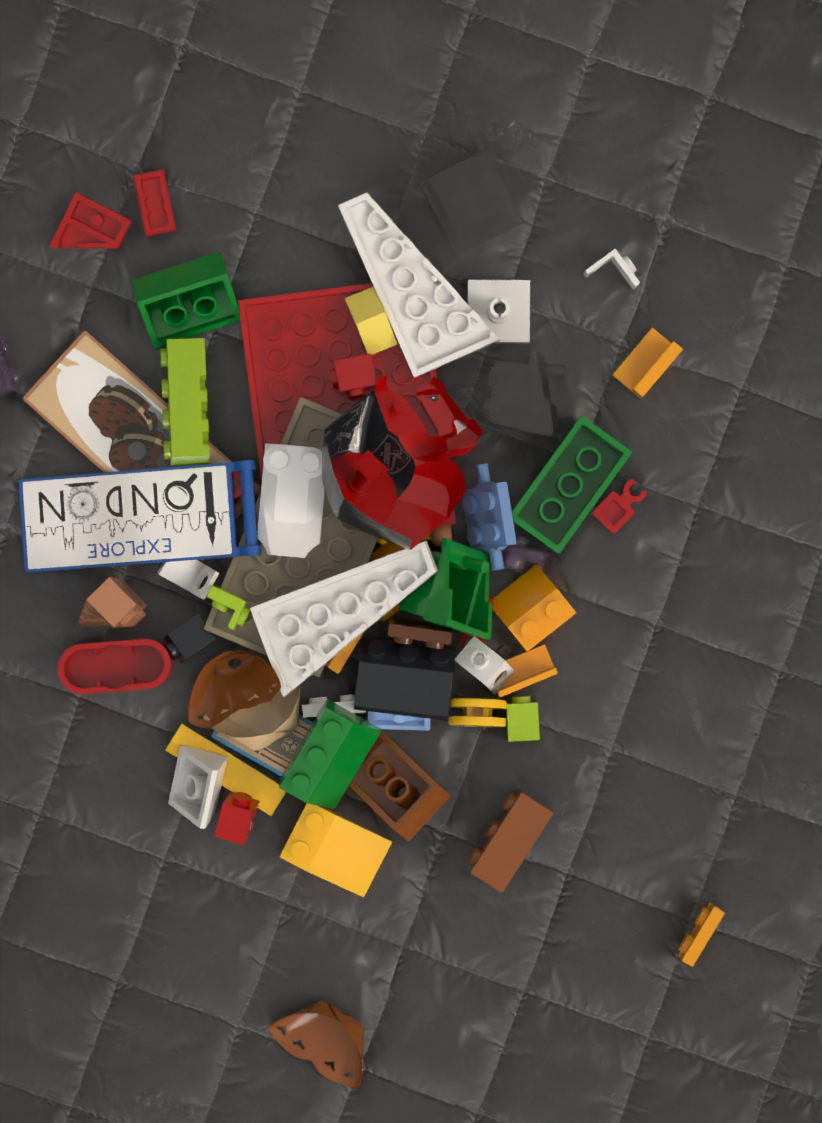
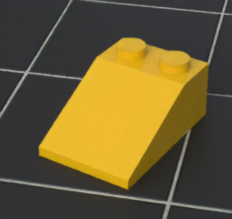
M307 803L280 858L313 875L364 897L392 841L326 807Z

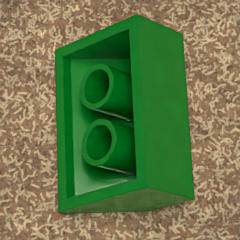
M220 251L131 280L136 301L154 349L166 345L167 339H186L241 321L239 306Z
M326 699L281 775L279 788L305 803L335 809L379 736L381 729Z

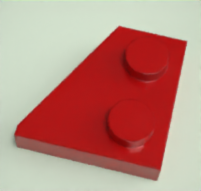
M75 192L50 246L52 248L118 249L133 220L79 192Z

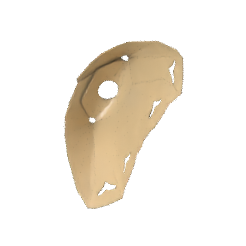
M300 685L285 697L282 696L281 690H279L271 702L261 703L248 709H240L211 729L253 751L270 746L276 740L292 733L299 726ZM254 694V696L250 698L249 701L253 698H259V696ZM205 714L203 718L205 720H210V718H208Z

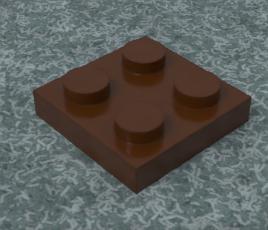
M390 617L388 636L394 637L393 642L400 644H412V640L425 641L426 647L443 649L444 644H451L452 629L431 622Z

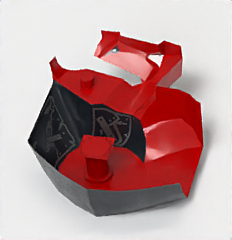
M387 375L379 377L371 393L324 429L322 481L327 498L337 519L359 531L412 550L450 516L466 492L464 476L459 467L450 458L468 454L479 442L483 430L474 418L467 419L446 393V386L433 376L430 382L424 383L416 389L420 401L438 430L436 437L428 435L425 425L407 401L387 387L385 381Z

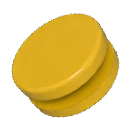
M481 698L450 699V708L463 709L462 716H448V724L451 726H506V718L492 717V710L507 709V702L505 700Z

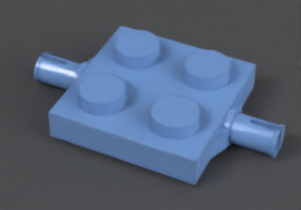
M488 463L475 465L478 484L471 489H467L462 496V508L465 512L467 539L470 548L490 553L492 571L505 569L502 550L509 545L517 544L507 482H491Z

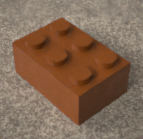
M520 789L516 794L510 792L501 807L505 811L499 821L495 818L492 820L484 833L488 839L482 847L477 844L468 858V863L471 864L469 867L470 873L501 893L504 892L554 814L550 808Z

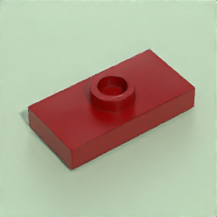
M164 169L133 175L146 238L176 232L177 229Z

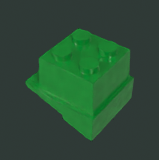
M442 538V551H431L438 571L400 602L399 609L423 617L425 621L460 633L490 640L493 605L489 603L490 555Z

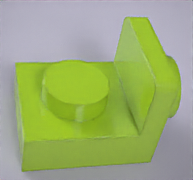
M212 585L206 596L213 600L211 606L226 613L229 612L230 608L235 610L227 628L235 630L237 625L243 627L250 613V609L246 608L248 600Z

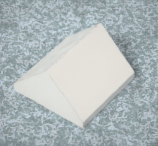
M180 746L168 804L197 827L204 829L216 814L228 757L189 746Z

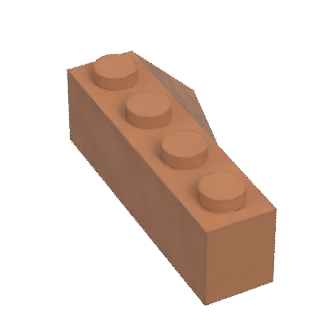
M109 577L86 599L78 624L81 627H135L146 616L143 610L148 605L122 579Z

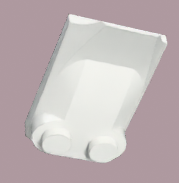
M265 444L257 539L263 544L268 555L305 558L315 546L320 544L325 495L322 481V448Z

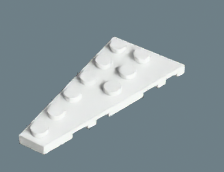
M368 193L338 205L414 378L500 341V338L482 321L480 316L472 310L459 293L430 261L422 255Z
M427 541L417 544L412 550L403 549L250 608L271 666L280 680V690L283 697L287 696L438 571Z

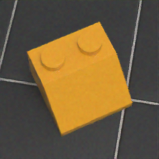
M536 564L493 598L492 610L526 652L576 614V611Z

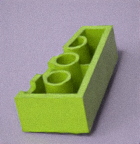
M205 338L167 339L166 348L160 349L161 367H167V379H161L162 398H168V410H162L163 429H169V441H163L164 460L170 459V467L209 464L210 445L207 446L209 423L208 418H206Z

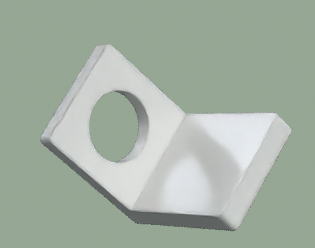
M616 249L586 269L583 274L587 278L611 260L632 289H635L640 284L634 275L637 269L627 256L622 258Z
M198 560L163 562L157 574L204 600L219 572ZM208 575L207 582L200 589L203 579Z
M475 636L455 658L459 665L481 681L493 694L497 693L514 672V669L502 657ZM503 672L500 679L497 682H495L499 674Z

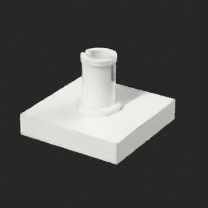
M468 280L467 304L500 338V341L495 343L529 344L530 280Z

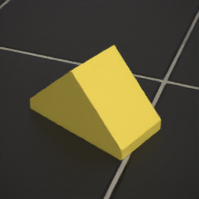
M374 286L345 298L367 354L371 353V355L398 345Z

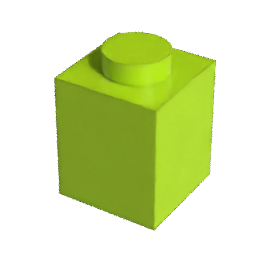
M531 696L512 697V703H507L506 724L508 742L540 740L538 702H531Z

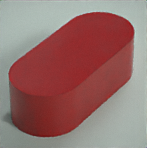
M155 639L77 644L68 648L61 655L58 662V676L61 683L69 691L77 694L151 689L165 683L173 670V659L162 642Z

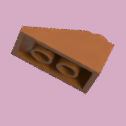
M382 730L349 784L395 832L407 841H410L451 797L432 776Z

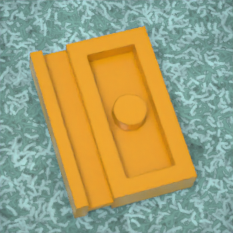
M710 902L706 908L703 907L694 922L696 926L690 935L687 934L678 948L680 951L678 954L679 958L691 967L694 966L725 914L723 910Z

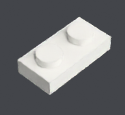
M355 694L341 695L340 702H334L352 713L366 712L354 710ZM327 697L308 698L309 705H302L303 718L316 717Z

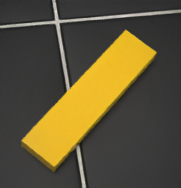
M183 723L166 748L167 752L177 758L180 746H189L228 757L222 786L233 793L243 792L249 794L252 799L260 801L258 808L272 816L286 794V791L279 788V783Z

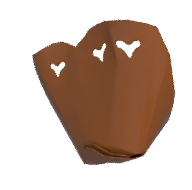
M247 651L222 652L221 655L212 659L203 667L195 681L188 706L189 723L201 728L210 729L240 709H248L261 703L271 702L281 688V683L275 670L257 653ZM238 658L242 663L239 667H233L228 663L229 660ZM276 683H277V685H276L275 687H273V689H272V691H271V693H270L272 684H276ZM254 694L259 696V698H253L249 701V699L252 698ZM223 709H224V710H227V709H228L227 712H224V713L221 714V712H222ZM206 714L210 720L198 719V717Z
M320 1000L277 1020L268 1027L273 1038L288 1053L296 1058L311 1060L318 1072L325 1078L346 1087L359 1088L363 1079L364 1028L352 1016L344 1013L330 1002ZM285 1026H286V1029H285V1033H286V1034L283 1035V1034H282V1030L277 1029V1027H285ZM301 1039L304 1049L300 1048L298 1044H293V1042ZM334 1061L335 1070L333 1071L331 1066L326 1065L325 1062ZM352 1071L355 1080H353L351 1076H344V1074Z

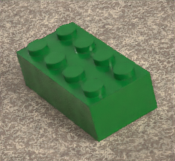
M581 415L513 509V523L556 555H559L630 457L632 451Z

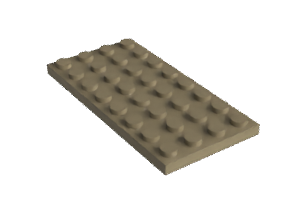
M300 397L281 444L323 449L324 429L342 414ZM325 491L320 544L315 546L305 558L268 555L263 544L257 539L258 545H261L262 555L233 557L221 588L248 600L246 608L250 609L251 607L367 564L378 537L359 531L337 519ZM261 492L255 504L257 531ZM244 533L242 535L238 547L245 546ZM212 607L204 630L268 656L251 610L243 627L237 625L235 630H231L227 627L235 610L230 608L229 612L226 613ZM325 664L312 675L320 678Z

